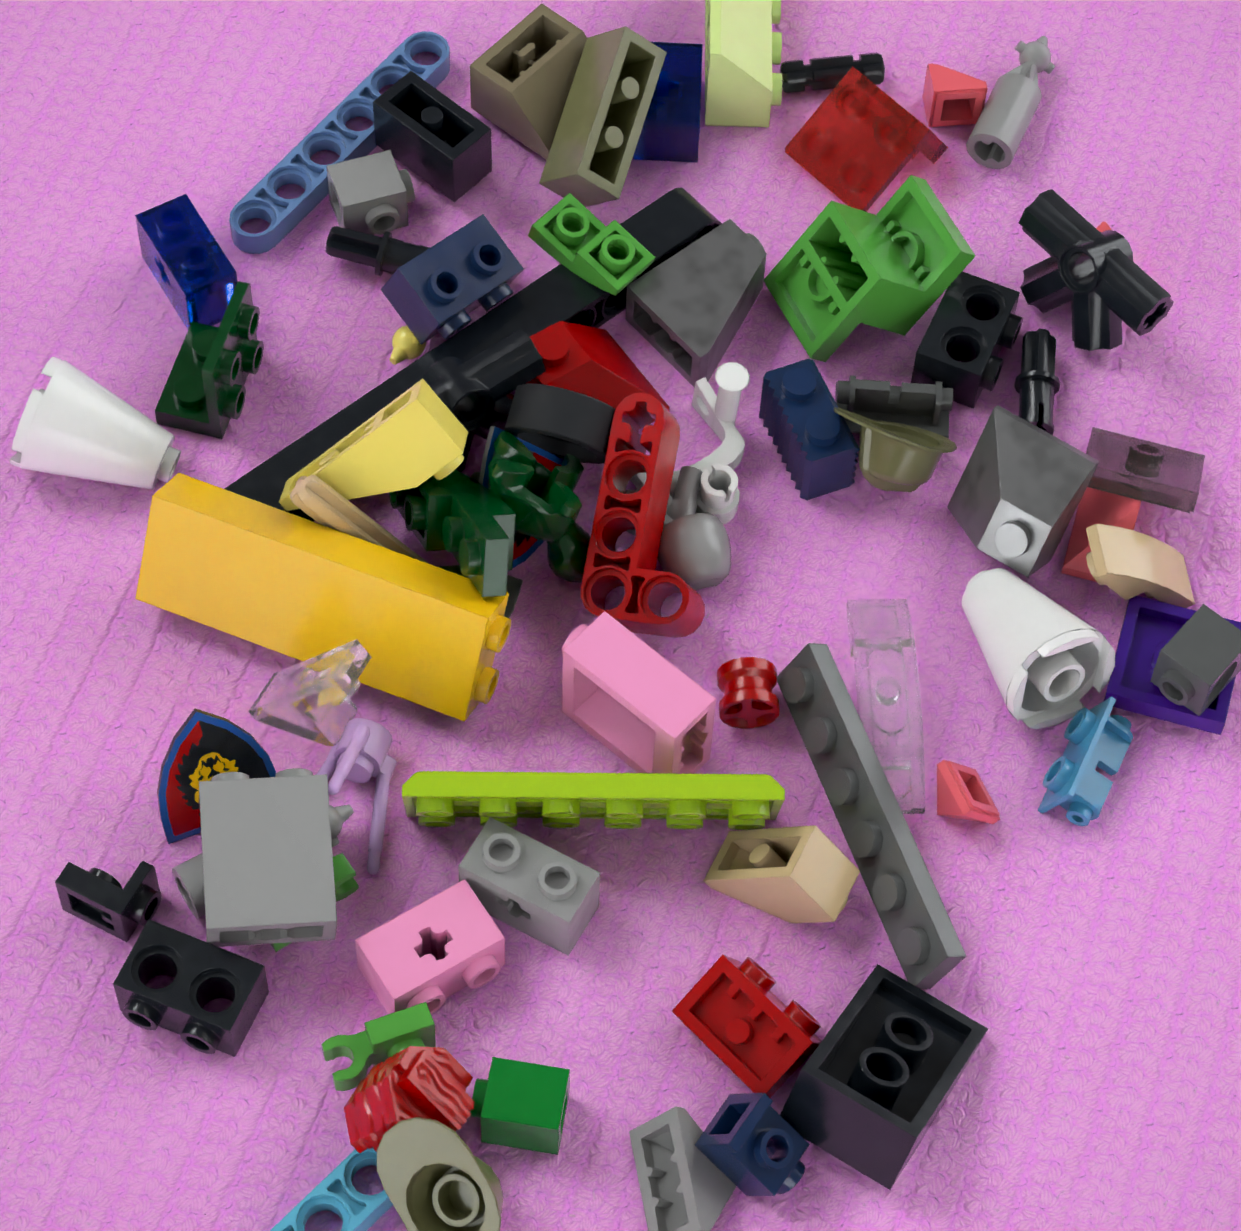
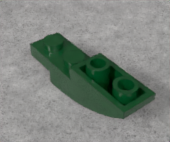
M454 470L441 480H436L432 476L417 488L389 492L392 508L398 509L405 520L407 530L413 531L426 551L446 550L451 552L460 564L462 574L471 579L482 597L506 596L507 574L509 570H512L516 514L502 499L479 482L457 470Z

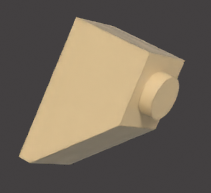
M816 825L729 831L703 881L710 888L789 923L835 922L848 901V895L860 870Z

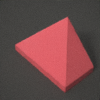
M1092 476L1078 504L1061 571L1062 574L1096 582L1090 573L1086 561L1087 553L1091 552L1086 528L1094 524H1104L1134 530L1142 499V487Z

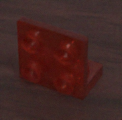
M852 66L785 147V153L845 204L867 212L910 159L913 160L920 152L935 164L948 147L929 128Z

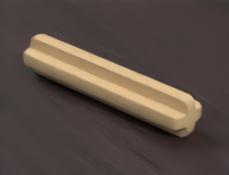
M316 475L302 476L296 481L295 488L290 493L292 503L319 524L428 563Z

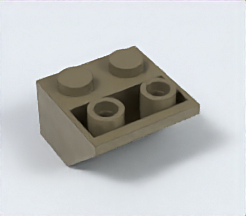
M540 4L470 65L471 108L547 160L587 40L583 30L544 4Z

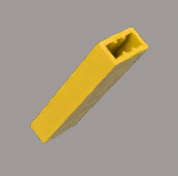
M177 473L152 495L135 599L465 722L480 702L487 704L491 700L499 679V670L492 668L495 653H499L504 647L511 628V618L504 616L509 597L508 592H506V596L482 597L470 578L181 473Z

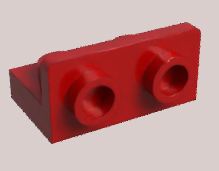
M722 955L675 1006L672 1012L754 1093L764 1092L771 1098L819 1046L822 1040L815 1033L821 1025L796 1001L792 1000L788 1006H785L770 991L776 984V981L753 959L747 957L741 963L736 959Z

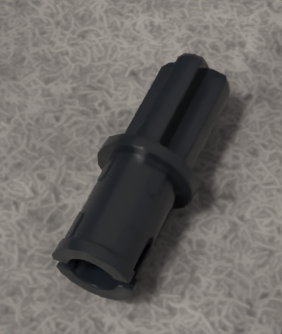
M339 226L331 228L326 242V253L328 255L375 267V275L379 276L383 272L394 274L399 267L430 248L392 238V233L387 231L383 237H378Z
M1039 328L1037 331H1027L1023 336L1021 374L1015 378L1014 387L1020 394L1019 417L1053 435L1054 395L1060 388V380L1055 376L1056 339L1050 335L1048 330Z

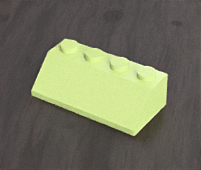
M705 0V126L769 127L771 105L781 106L782 73H772V64H781L782 33L772 32V24H780L781 0Z

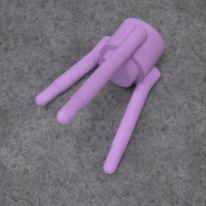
M354 718L348 721L340 741L333 743L326 761L316 775L327 774L328 781L331 778L328 784V794L330 795L337 794L346 779L356 783H366L372 776L376 777L367 871L370 874H377L383 847L390 778L397 761L387 755L392 743V735L381 724L372 720Z

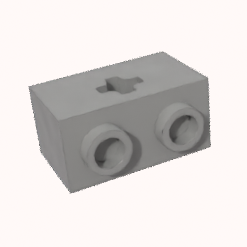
M491 817L458 866L459 882L466 879L490 916L568 956L599 907L600 872Z

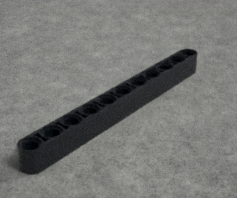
M682 187L669 191L620 224L655 256L654 262L633 281L722 223ZM562 264L558 265L227 486L225 490L286 511L279 503V500L289 478L420 381L429 367L437 361L446 357H456L465 362L519 329H522L530 337L558 321L599 328L626 309L627 286L615 296L582 279ZM301 509L286 511L310 521H315Z

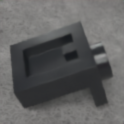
M145 861L139 864L123 889L121 884L109 873L98 868H91L88 872L68 862L55 881L64 911L125 942L129 940L139 924L145 926L148 919L151 920L154 917L161 902L162 895L159 889L155 866Z

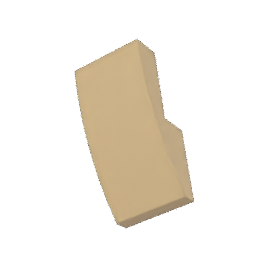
M1094 524L1086 528L1091 552L1086 555V561L1091 575L1099 585L1108 586L1124 600L1145 593L1149 598L1155 597L1160 602L1183 608L1195 604L1184 556L1176 549L1149 535L1126 528L1104 524Z

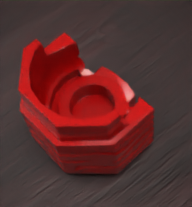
M409 1046L394 1054L393 1057H389L384 1062L373 1066L367 1077L361 1080L344 1106L350 1144L359 1153L367 1148H373L377 1152L385 1132L399 1121L415 1117L437 1120L454 1131L461 1129L462 1125L467 1122L466 1119L470 1117V1111L474 1109L473 1099L465 1092L473 1077L445 1048Z

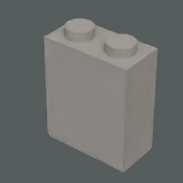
M293 768L282 770L276 773L275 777L250 779L249 775L242 772H225L213 776L211 781H199L207 943L217 947L335 940L337 912L327 774L313 775V772L310 770Z

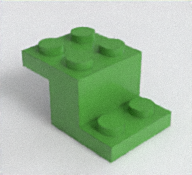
M910 175L876 215L831 200L763 281L809 357L826 362L860 323L905 336L976 255L927 181Z

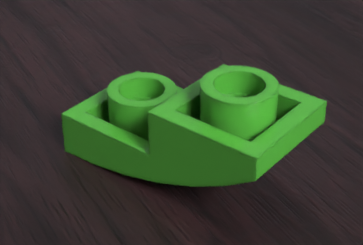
M571 193L566 195L531 226L528 234L536 244L570 271L592 285L615 296L648 268L655 259V256L615 219L608 226H605Z

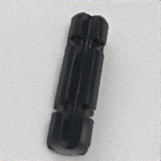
M877 52L859 54V60H853V55L809 59L810 64L807 65L803 64V60L785 61L780 66L782 90L785 93L805 92V86H811L812 91L855 87V81H861V86L879 85L884 81L885 73L882 55Z

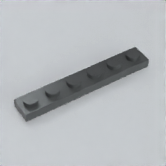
M808 643L777 676V683L907 981L920 989H931L966 957L965 951L827 644Z

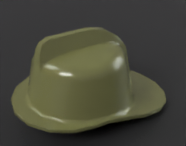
M833 408V411L860 425L859 467L863 477L871 486L884 491L912 492L916 490L921 484L927 483L932 477L942 454L953 452L957 449L956 444L950 439L925 429L900 423L875 421L841 408Z
M415 1117L399 1121L385 1132L377 1149V1172L387 1196L405 1224L407 1231H500L503 1192L500 1180L489 1165L472 1154L470 1148L454 1130L437 1120Z

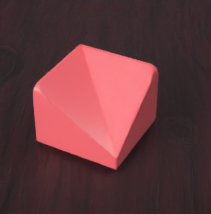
M928 64L922 95L928 127L976 124L985 104L986 82L938 64Z

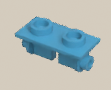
M1110 697L1090 710L1082 708L1068 724L1064 737L1069 742L1065 751L1051 765L1043 780V786L1047 788V791L1038 808L1040 813L1043 814L1060 805L1067 810L1066 818L1078 826H1087L1090 820H1095L1099 817L1113 782L1095 769L1099 767L1111 776L1118 773L1129 745L1133 740V734L1130 731L1132 726L1130 721L1120 715L1110 716L1116 702L1115 698Z

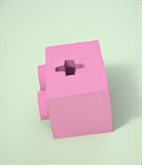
M466 879L355 939L358 968L388 1014L426 1002L432 1015L443 1006L446 998L467 986L470 989H475L487 984L499 973L501 967L505 965V937Z

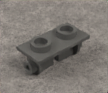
M851 375L849 381L838 380L836 382L835 402L838 408L875 421L914 426L949 438V411L952 410L953 388H942V382L936 381L935 385L902 382L901 386H891L889 381L856 379V376ZM844 417L851 433H859L860 425Z

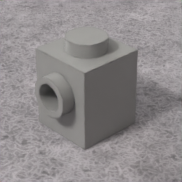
M391 150L327 166L329 201L339 227L370 235H381L386 231L391 232L394 229L409 226L407 203L415 201L414 188L408 170H398Z

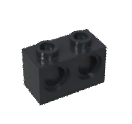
M962 271L947 288L916 352L911 383L935 385L936 381L942 382V388H953L954 402L974 409L983 388L992 391L997 383L1004 359L998 357L1002 347L1012 349L1020 332L1023 317L1015 315L1020 292Z
M148 919L113 983L119 1008L124 1017L133 1024L147 1030H156L160 1026L179 1034L180 1038L195 1050L206 1054H214L216 1050H219L233 1057L237 1055L269 993L264 965ZM159 975H169L175 978L171 984L164 988L152 989L146 986L148 981ZM217 998H225L233 1002L226 1010L221 1012H208L203 1009L209 1001Z

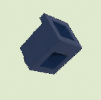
M764 1092L730 1094L695 1143V1146L746 1196H775L776 1194H784L791 1190L800 1181L805 1172V1165L800 1161V1158L810 1145L770 1106L773 1100Z

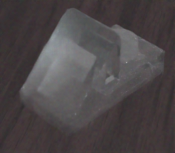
M356 639L274 673L248 712L256 721L325 746H335L341 739L348 721L352 720L357 714V707L350 697L359 689L360 681L358 678L370 661L371 655Z

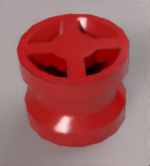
M741 657L732 659L718 668L717 686L724 693V697L719 701V718L723 723L735 728L753 729L766 726L779 717V699L772 693V689L777 684V669L772 662L757 657Z

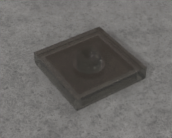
M1095 427L1092 428L1086 454L1098 460L1099 463L1087 487L1190 513V511L1194 512L1199 495L1205 455Z

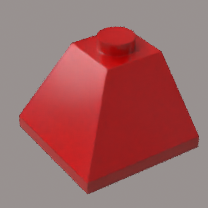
M558 321L530 336L535 348L543 359L546 372L529 381V384H544L578 392L600 400L615 409L625 397L633 393L644 392L653 395L668 411L670 410L668 404L606 329Z

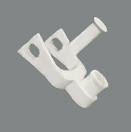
M735 362L724 363L718 367L715 373V379L719 385L717 396L706 377L695 382L692 399L693 408L722 441V444L710 455L690 465V467H695L703 472L697 496L696 513H711L719 518L722 524L731 521L738 509L740 492L738 489V476L734 469L740 464L745 449L744 438L736 429L735 421L741 391L747 387L750 375L743 365ZM680 470L673 472L670 496L673 499ZM638 473L630 479L636 488L644 486L647 473Z

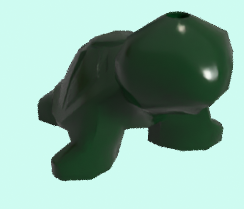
M501 431L494 442L495 455L488 465L489 490L502 499L516 514V531L538 540L547 541V560L552 572L566 581L581 583L590 535L575 521L582 504L573 491L584 471L583 465L577 457L566 454L562 461V466H555L551 472L541 463L536 462V458L529 449L508 431Z

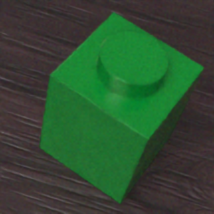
M492 1057L488 1080L476 1079L472 1097L474 1109L471 1110L470 1117L481 1120V1142L558 1155L569 1099L570 1069Z

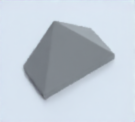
M674 1107L629 1131L648 1231H711L736 1188V1185L695 1146L703 1131L685 1108Z

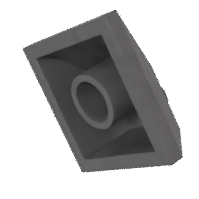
M997 405L994 407L947 508L978 550L1022 575L1029 577L1051 561L1099 461Z

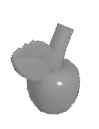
M683 466L681 467L674 491V499L669 494L657 559L664 571L678 575L696 591L717 586L729 575L731 568V545L727 531L719 518L711 513H696L697 496L703 472L695 467ZM639 487L634 491L628 489L626 490V494H633L639 491L642 487ZM636 529L627 530L628 533L636 536Z

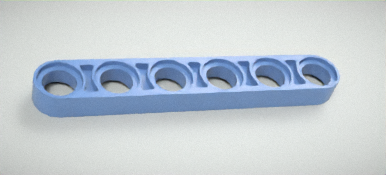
M426 31L414 33L404 40L234 206L229 218L234 245L246 253L261 254L268 252L284 239L329 194L328 165H320L310 159L312 155L322 150L336 152L340 157L332 164L367 156L377 146L375 144L373 101L381 95L379 90L385 85L395 84L410 71L436 88L450 71V47L447 40L437 33ZM421 52H432L440 57L437 62L431 65H420L412 60L416 54ZM355 117H365L373 122L370 128L363 131H353L345 126L347 121ZM287 184H297L305 189L301 196L294 199H284L276 194L280 187ZM253 218H261L270 224L268 229L257 234L247 233L240 228L244 222Z

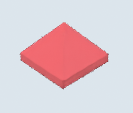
M942 760L937 764V815L995 824L1000 820V814L976 769L947 760Z

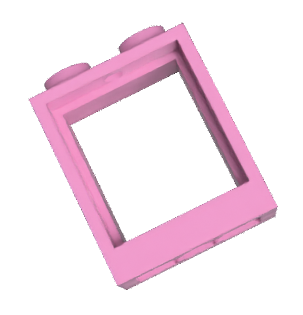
M605 611L589 626L582 624L568 636L562 647L563 667L561 683L562 712L638 773L695 774L710 759L716 698Z

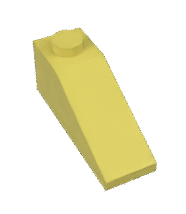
M422 378L286 481L279 503L286 511L299 509L292 503L290 493L295 488L296 481L302 476L316 475L347 500L417 488L432 476L436 480H441L451 474L463 462L464 456L462 454L464 453L468 431Z

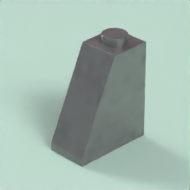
M729 219L628 284L625 319L695 388L696 381L704 377L709 381L760 294L764 283L767 253L754 235L745 233Z

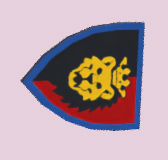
M196 708L173 737L161 765L157 797L160 819L168 844L201 833L199 781H211L213 776L225 772H242L249 775L250 779L275 777L276 774L268 753L250 733L224 717Z

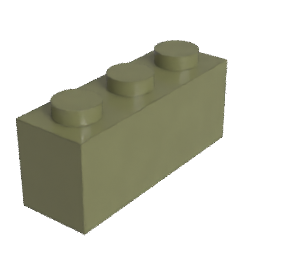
M626 26L587 38L539 184L563 198L571 193L585 207L620 198L667 54L666 51Z

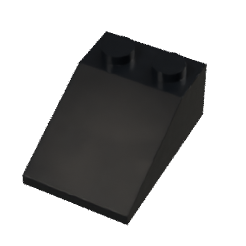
M877 964L801 1069L780 1116L805 1140L891 1190L984 1038L988 1028Z

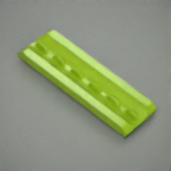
M419 771L402 785V798L407 817H418V825L425 827H451L455 825V817H480V825L485 826L491 817L509 827L517 826L518 818H542V826L548 828L579 827L580 818L604 819V826L613 829L639 828L642 826V819H666L667 828L687 830L703 828L704 819L728 820V828L754 830L765 828V820H776L785 800V789L772 776L767 774Z

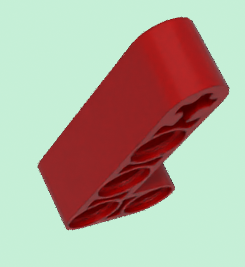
M644 392L633 393L625 397L618 404L613 415L581 584V600L584 607L596 618L605 611L631 632L673 638L686 637L694 633L703 621L705 604L702 597L678 575L655 570L680 440V427L676 418L658 399ZM652 418L655 419L654 425H651ZM640 427L643 428L641 435L638 433ZM646 472L647 479L644 486L633 494H626L628 481L634 475ZM636 529V537L633 544L624 551L616 552L615 544L618 537L627 530ZM624 586L625 596L623 601L617 607L605 610V599L608 593L616 587ZM682 593V603L677 612L669 617H661V606L664 600L672 594Z

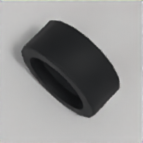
M527 383L516 387L504 431H508L510 434L559 458L564 459L566 454H571L577 457L581 463L602 464L605 463L613 415L616 409L600 400L578 392L544 384Z

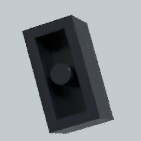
M410 71L373 101L375 144L384 151L391 150L393 158L453 202H456L492 171L491 128L414 72Z

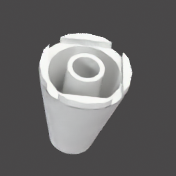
M51 357L41 374L51 377L46 390L33 388L12 443L11 450L17 453L10 458V464L26 470L151 490L155 488L159 480L167 483L175 471L181 454L180 450L172 447L175 436L67 361Z
M1006 569L984 570L970 579L962 597V608L1006 707L1017 721L1022 720L1027 727L1033 729L1056 726L1074 717L1079 710L1085 708L1080 699L1092 687L1098 693L1103 690L1115 667V650L1101 632Z

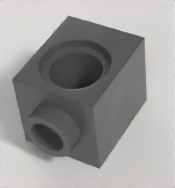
M1203 604L1160 650L1150 681L1159 687L1161 693L1168 700L1177 705H1184L1200 716L1241 671V630Z

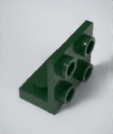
M237 282L219 327L191 322L156 406L155 416L157 424L223 439L230 419L237 420L240 417L246 396L245 381L249 373L256 374L258 372L264 350L263 341L257 340L256 331L260 311L259 307L253 306L250 283Z

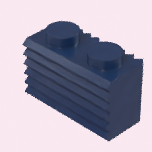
M811 359L802 360L765 373L759 418L764 419L763 427L769 428L768 435L773 437L772 444L778 446L777 453L782 455L781 462L787 464L786 471L791 472V480L796 481L795 489L801 491L800 498L805 500L850 487L855 482L853 479L856 476L854 471L857 469L855 465L858 463L856 458L859 457L857 452L860 450L844 417L833 411V408H838L815 362Z

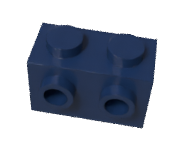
M484 214L399 267L380 290L420 344H423L438 333H440L444 340L458 333L472 321L468 314L479 306H482L486 312H489L507 300L514 293L509 285L524 268Z

